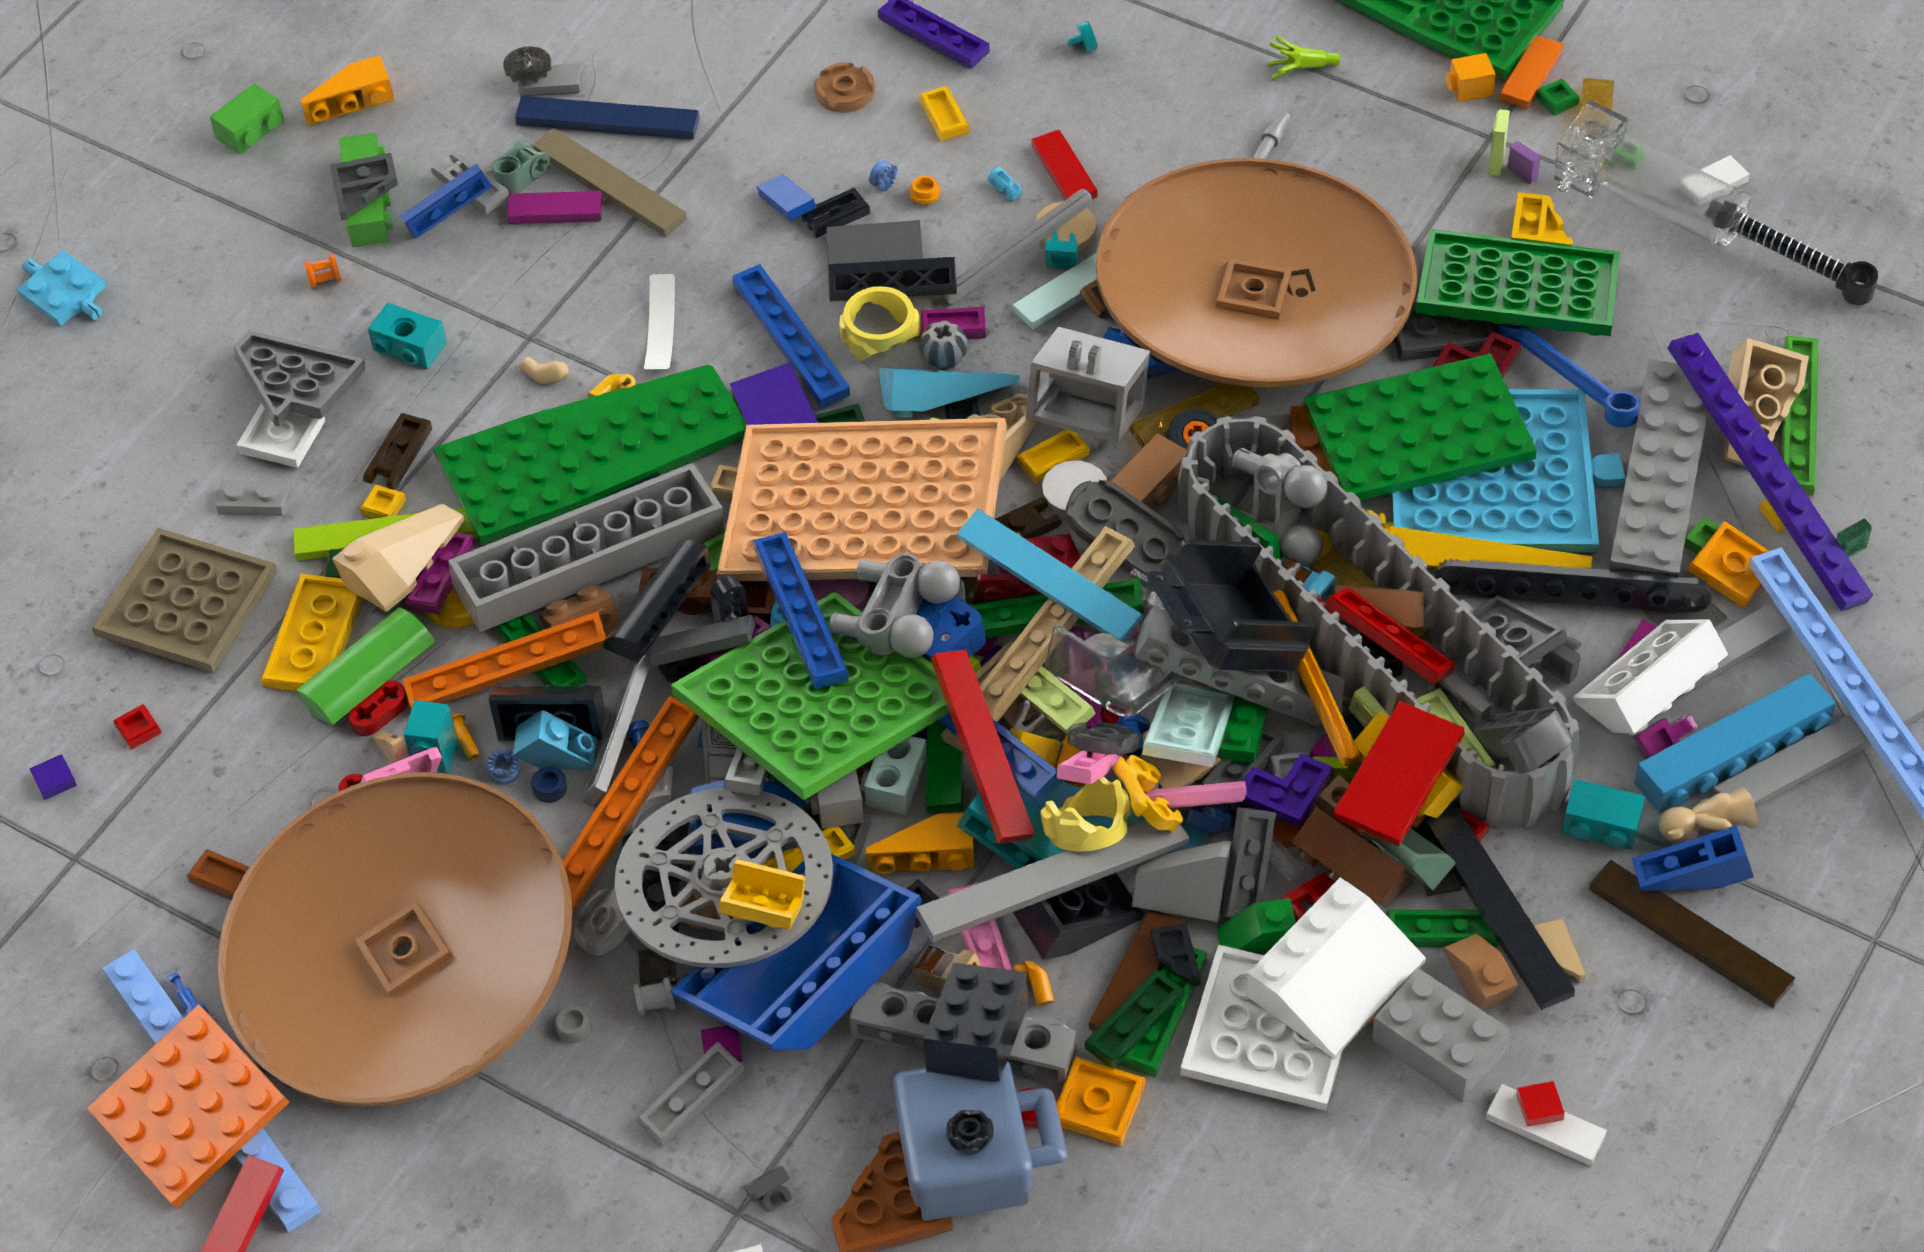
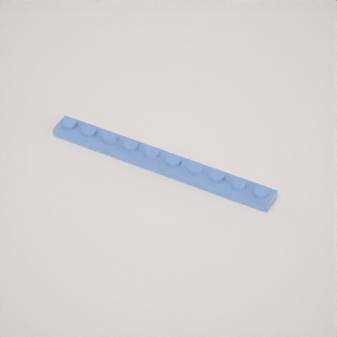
M1780 547L1751 557L1749 567L1924 820V751L1783 549Z
M134 949L102 968L107 979L154 1045L183 1019V1016ZM263 1128L233 1155L241 1167L247 1156L250 1155L278 1165L285 1170L268 1205L287 1232L292 1231L321 1212L317 1202Z

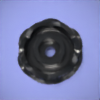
M960 1110L954 1117L949 1119L946 1128V1138L949 1144L955 1150L964 1154L981 1152L990 1144L994 1134L992 1120L979 1110Z

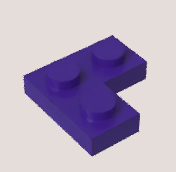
M1300 754L1285 779L1252 766L1243 780L1246 782L1247 794L1240 803L1257 810L1276 813V818L1300 828L1332 777L1333 766Z

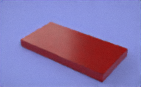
M1399 700L1333 811L1334 818L1400 846L1463 738L1465 728Z

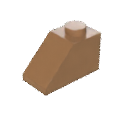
M1478 934L1444 947L1443 950L1472 1004L1484 1011L1510 1000L1518 983L1499 950Z

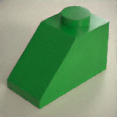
M1287 898L1252 904L1217 928L1220 945L1265 956L1296 924L1291 900Z

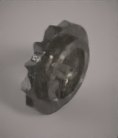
M525 46L517 48L504 59L503 68L505 76H509L512 82L521 81L523 85L528 81L537 83L538 78H547V71L552 69L551 57L544 49L539 47ZM529 61H531V66L529 67V69H523L526 68V66L529 64Z

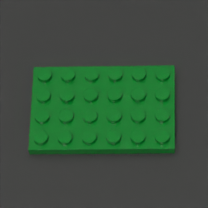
M1430 229L1416 313H1424L1430 316L1457 317L1462 320L1489 321L1495 324L1522 325L1527 328L1555 329L1560 332L1587 333L1592 336H1611L1620 251Z
M1492 354L1304 397L1305 410L1332 473L1338 478L1339 486L1346 493L1353 492L1360 501L1536 459L1537 449Z

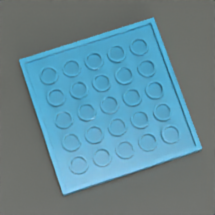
M1508 389L1537 449L1536 459L1391 493L1393 526L1559 552H1598L1599 535L1585 393L1580 389Z

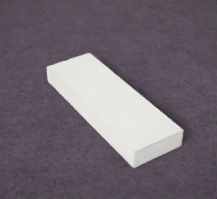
M1504 1084L1500 1086L1486 1113L1485 1120L1591 1167L1606 1137L1607 1130L1565 1112L1564 1120L1527 1127L1516 1096L1517 1090Z

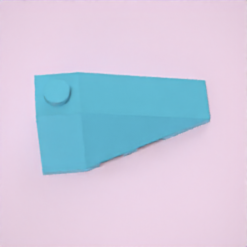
M879 368L884 408L894 411L895 417H913V411H927L1020 382V375L1009 373H962L948 370L931 372L922 369Z

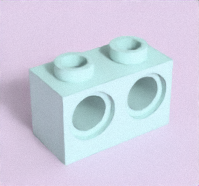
M912 736L871 760L873 763L870 771L865 770L860 785V790L865 793L867 807L907 815L927 762L926 740Z

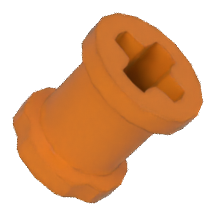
M330 254L327 259L312 263L304 261L311 289L316 288L317 284L331 280L342 281L334 254ZM330 268L327 272L315 274L317 271Z

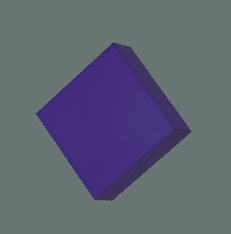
M62 754L29 768L44 800L77 786Z

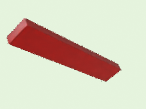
M967 651L934 653L931 663L998 844L1031 839L1035 832Z

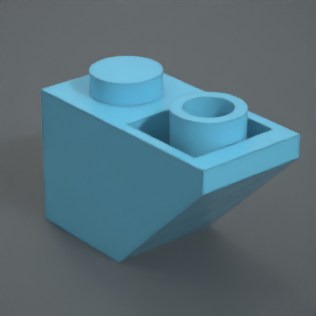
M541 710L517 726L513 755L539 769L545 767L591 769L595 761L597 738Z

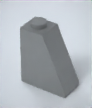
M1221 841L1166 853L1140 863L1138 871H1131L1128 883V892L1134 893L1132 907L1218 922L1222 909L1232 842Z

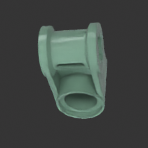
M521 140L494 161V178L508 189L509 194H518L534 180L546 173L550 165V157L545 152L535 151L531 148L530 143Z

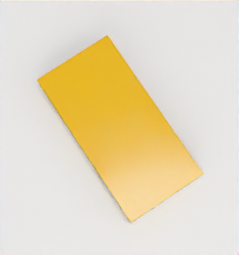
M301 573L261 678L262 686L297 692L296 690L342 654L347 646L363 598L347 589L340 578Z

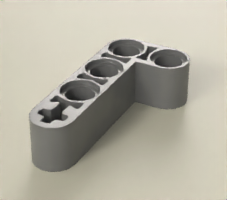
M1554 707L1495 714L1482 720L1473 728L1491 759H1510L1518 774H1525L1536 769L1573 741L1570 732Z

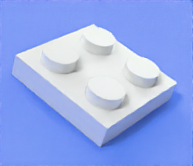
M261 403L237 443L238 452L298 468L323 426L325 417L322 419L309 418L305 415L291 412L280 426H275Z

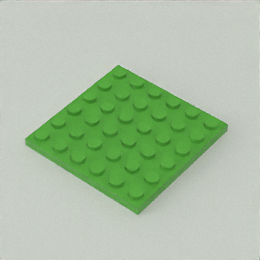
M836 592L817 601L830 633L832 630H830L829 623L833 613L838 612L850 616H861L863 613ZM785 620L752 638L750 644L734 648L671 684L674 697L803 800L950 713L932 663L922 656L906 658L899 655L896 651L887 655H877L869 649V646L860 645L857 638L846 635H834L831 633L848 671V681L814 689Z

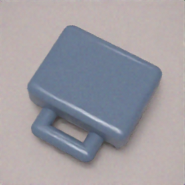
M1008 1061L1000 1082L927 1072L926 1068L902 1071L893 1079L894 1106L911 1196L914 1203L921 1208V1216L924 1221L1025 1205L1028 1203V1191L1033 1184L1032 1168L1060 1164L1067 1159V1149L1053 1092L1047 1088L1016 1092ZM960 1110H979L992 1120L994 1126L993 1139L981 1152L964 1154L955 1150L947 1141V1123ZM1022 1111H1035L1042 1146L1028 1148L1021 1117Z

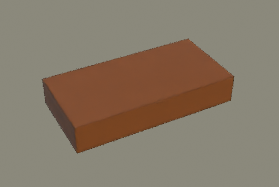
M206 849L187 874L189 883L232 900L249 866Z

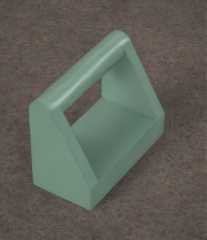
M1411 828L1400 846L1364 831V834L1380 851L1404 866L1416 879L1431 890L1437 887L1456 864L1449 855Z

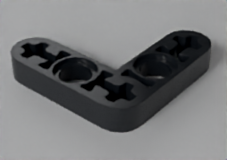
M727 575L717 580L710 590L714 623L748 616L746 591L740 582L732 575ZM701 656L659 665L658 669L668 682L675 683L707 663L703 661Z

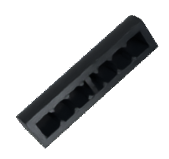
M693 540L678 542L605 639L603 648L639 663L710 568L707 545Z

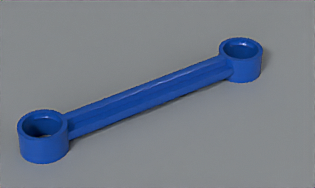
M1497 324L1496 333L1521 343L1524 348L1605 408V420L1609 424L1623 428L1630 427L1637 422L1640 400L1636 395L1626 391H1612L1529 328L1522 325Z

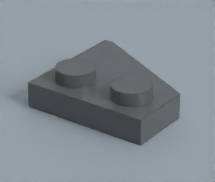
M391 153L330 165L341 220L348 219L398 185Z

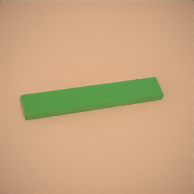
M1786 336L1784 349L1807 355L1809 358L1804 386L1789 408L1790 411L1786 418L1782 421L1781 457L1806 495L1813 496L1816 472L1819 339Z

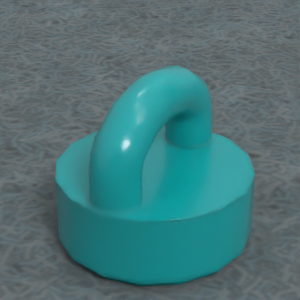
M1084 21L1077 24L1079 34L1071 37L1067 42L1068 45L1073 47L1083 44L1086 52L1097 49V41L1090 23Z

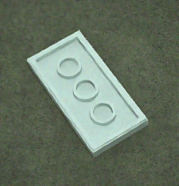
M1168 682L1145 739L1142 755L1213 767L1235 695L1220 690Z

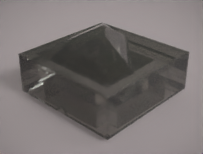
M651 949L638 951L641 986L663 982L666 977H670L671 985H677L676 961L663 957Z

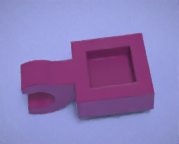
M1688 715L1685 718L1682 716L1669 724L1666 718H1662L1648 726L1644 731L1634 735L1633 738L1643 756L1647 759L1680 742L1679 738L1693 731L1698 726L1692 715Z

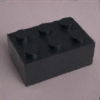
M953 963L923 1037L926 1071L1000 1082L1028 1008L1026 972Z

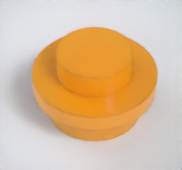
M931 176L917 177L909 190L911 199L918 204H931L938 200L941 194L939 184Z

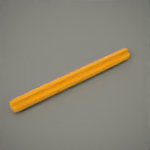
M1282 590L1273 592L1291 620L1298 622L1285 593ZM1309 646L1308 652L1297 670L1340 763L1344 766L1355 764L1358 762L1360 753Z

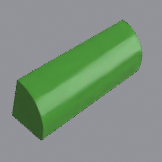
M398 608L296 691L312 717L333 725L436 641L414 615L405 609Z

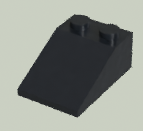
M1117 873L1013 912L1043 960L1072 954L1141 920L1144 916L1140 908L1132 907L1133 897Z

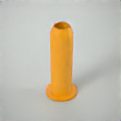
M455 714L452 716L457 740L466 757L470 760H475L479 756V750L464 723L466 717L464 714Z

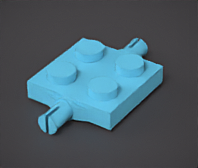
M61 250L44 266H40L31 258L27 259V262L24 261L22 267L32 277L17 289L19 296L61 327L73 316L81 312L86 313L93 320L98 319L97 315L101 317L102 309L92 302L107 285L98 274L64 250Z

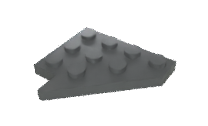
M248 331L234 346L237 362L275 426H280L291 412L305 415L309 418L322 419L365 370V359L253 331Z

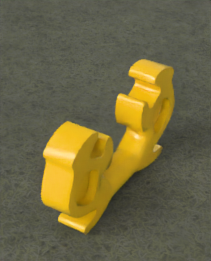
M1131 755L1126 761L1120 757L1112 769L1124 784L1131 798V807L1135 815L1139 817L1142 814L1146 821L1158 830L1174 832L1183 821L1181 813L1178 810L1172 812L1167 806L1169 804L1167 800L1157 797L1152 801L1143 792H1150L1158 783V780L1161 778L1159 770L1152 763H1148L1137 756Z

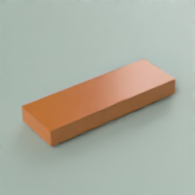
M1537 35L1526 49L1501 90L1499 100L1528 110L1536 97L1537 89L1542 87L1562 54L1564 44Z

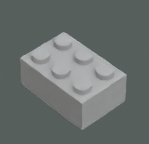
M1418 968L1374 1017L1372 1041L1461 1102H1464L1506 1053L1510 1028Z

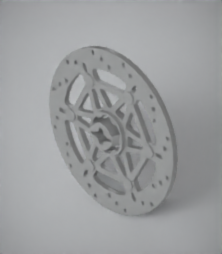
M715 788L691 793L664 805L647 817L634 830L625 843L617 861L614 882L615 895L624 922L638 940L649 949L672 961L686 965L706 968L734 967L760 961L784 950L812 927L828 901L833 881V864L831 851L822 830L797 805L765 791H761L760 796L725 791V788ZM708 808L712 809L711 813L707 811ZM725 813L748 814L768 820L775 825L769 830L764 831L725 822L722 820V815ZM695 819L701 820V827L669 850L655 849L667 835L678 827ZM717 833L724 847L711 850L712 835ZM728 833L754 839L738 848H734ZM704 839L702 855L680 854L698 840ZM789 841H794L798 845L805 862V888L803 906L790 930L769 926L755 934H748L746 927L754 921L737 918L730 919L728 915L719 913L720 900L732 880L733 864L736 860L762 865L771 855H774L778 869L786 871L781 847ZM767 845L754 859H750L746 855ZM671 864L694 865L691 872H688ZM646 870L660 872L666 905L656 912L650 909L643 893V875ZM669 876H674L689 883L676 897H673L671 894ZM693 893H697L701 897L684 907H680ZM713 904L720 919H712L693 913ZM679 922H685L723 931L726 938L722 941L701 940L685 936L671 928ZM737 941L741 942L740 946L736 945Z

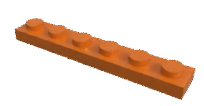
M597 611L402 679L411 710L415 700L444 704L602 649L607 636Z

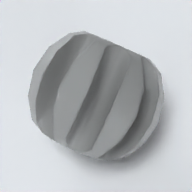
M942 320L940 323H932L926 328L925 332L921 335L919 348L924 360L931 366L946 369V367H954L962 361V358L966 355L968 342L963 330L958 325Z

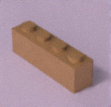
M1157 433L1110 482L1117 484L1153 510L1158 504L1162 505L1168 499L1170 492L1178 484L1182 458L1187 457V450Z

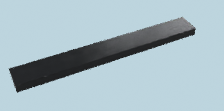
M1454 801L1447 806L1438 818L1424 814L1423 825L1437 847L1456 862L1452 867L1454 874L1540 1009L1543 1010L1574 997L1575 989Z

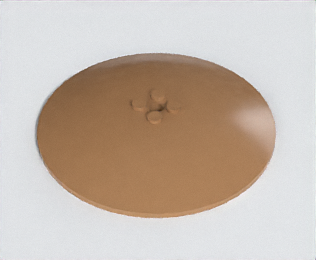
M1232 158L1206 161L1170 171L1151 180L1128 196L1113 212L1100 236L1096 257V276L1102 300L1118 326L1143 349L1150 350L1151 355L1164 363L1184 372L1221 383L1250 387H1286L1309 384L1332 378L1364 364L1388 346L1402 330L1412 310L1417 286V267L1409 241L1398 223L1379 203L1355 186L1326 172L1295 163L1271 159ZM1309 269L1316 290L1311 292L1306 274L1291 276L1292 271ZM1288 285H1290L1293 296L1287 292ZM1249 288H1258V289H1260L1261 291L1253 292V291H1250V290H1248V289H1249ZM1298 288H1305L1308 290V295L1298 297L1295 292Z
M431 772L394 774L374 778L330 795L292 820L267 844L245 873L227 910L218 950V983L223 1007L236 1037L248 1054L280 1083L303 1095L323 1102L359 1107L389 1106L419 1100L460 1084L490 1065L523 1035L548 1001L559 979L568 951L572 925L571 891L559 852L545 829L519 802L496 788L463 776ZM412 943V948L406 955H396V950L401 944Z

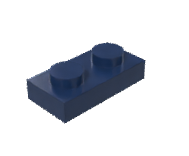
M1228 803L1200 805L1189 810L1186 823L1221 834L1235 826L1237 812L1230 810L1231 805Z

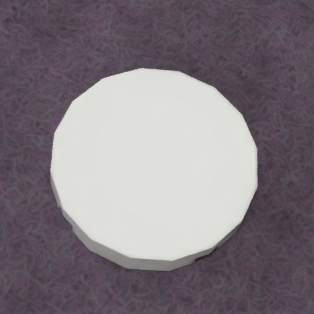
M1078 460L1066 461L1054 466L1046 473L1042 483L1043 498H1045L1055 514L1066 518L1068 499L1072 491L1079 484L1090 480L1091 482L1107 481V478L1101 469L1091 463Z

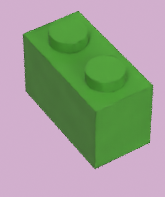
M255 83L209 116L215 138L238 154L244 152L284 122L279 99Z

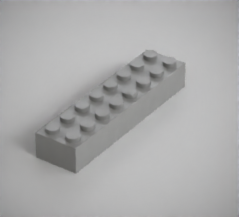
M1649 359L1609 570L1678 575L1679 577L1708 409L1677 363Z
M691 463L448 560L452 586L479 632H482L549 605L554 601L576 594L585 587L598 585L667 557L678 542L682 540H693L701 543L724 532L723 507L695 465Z

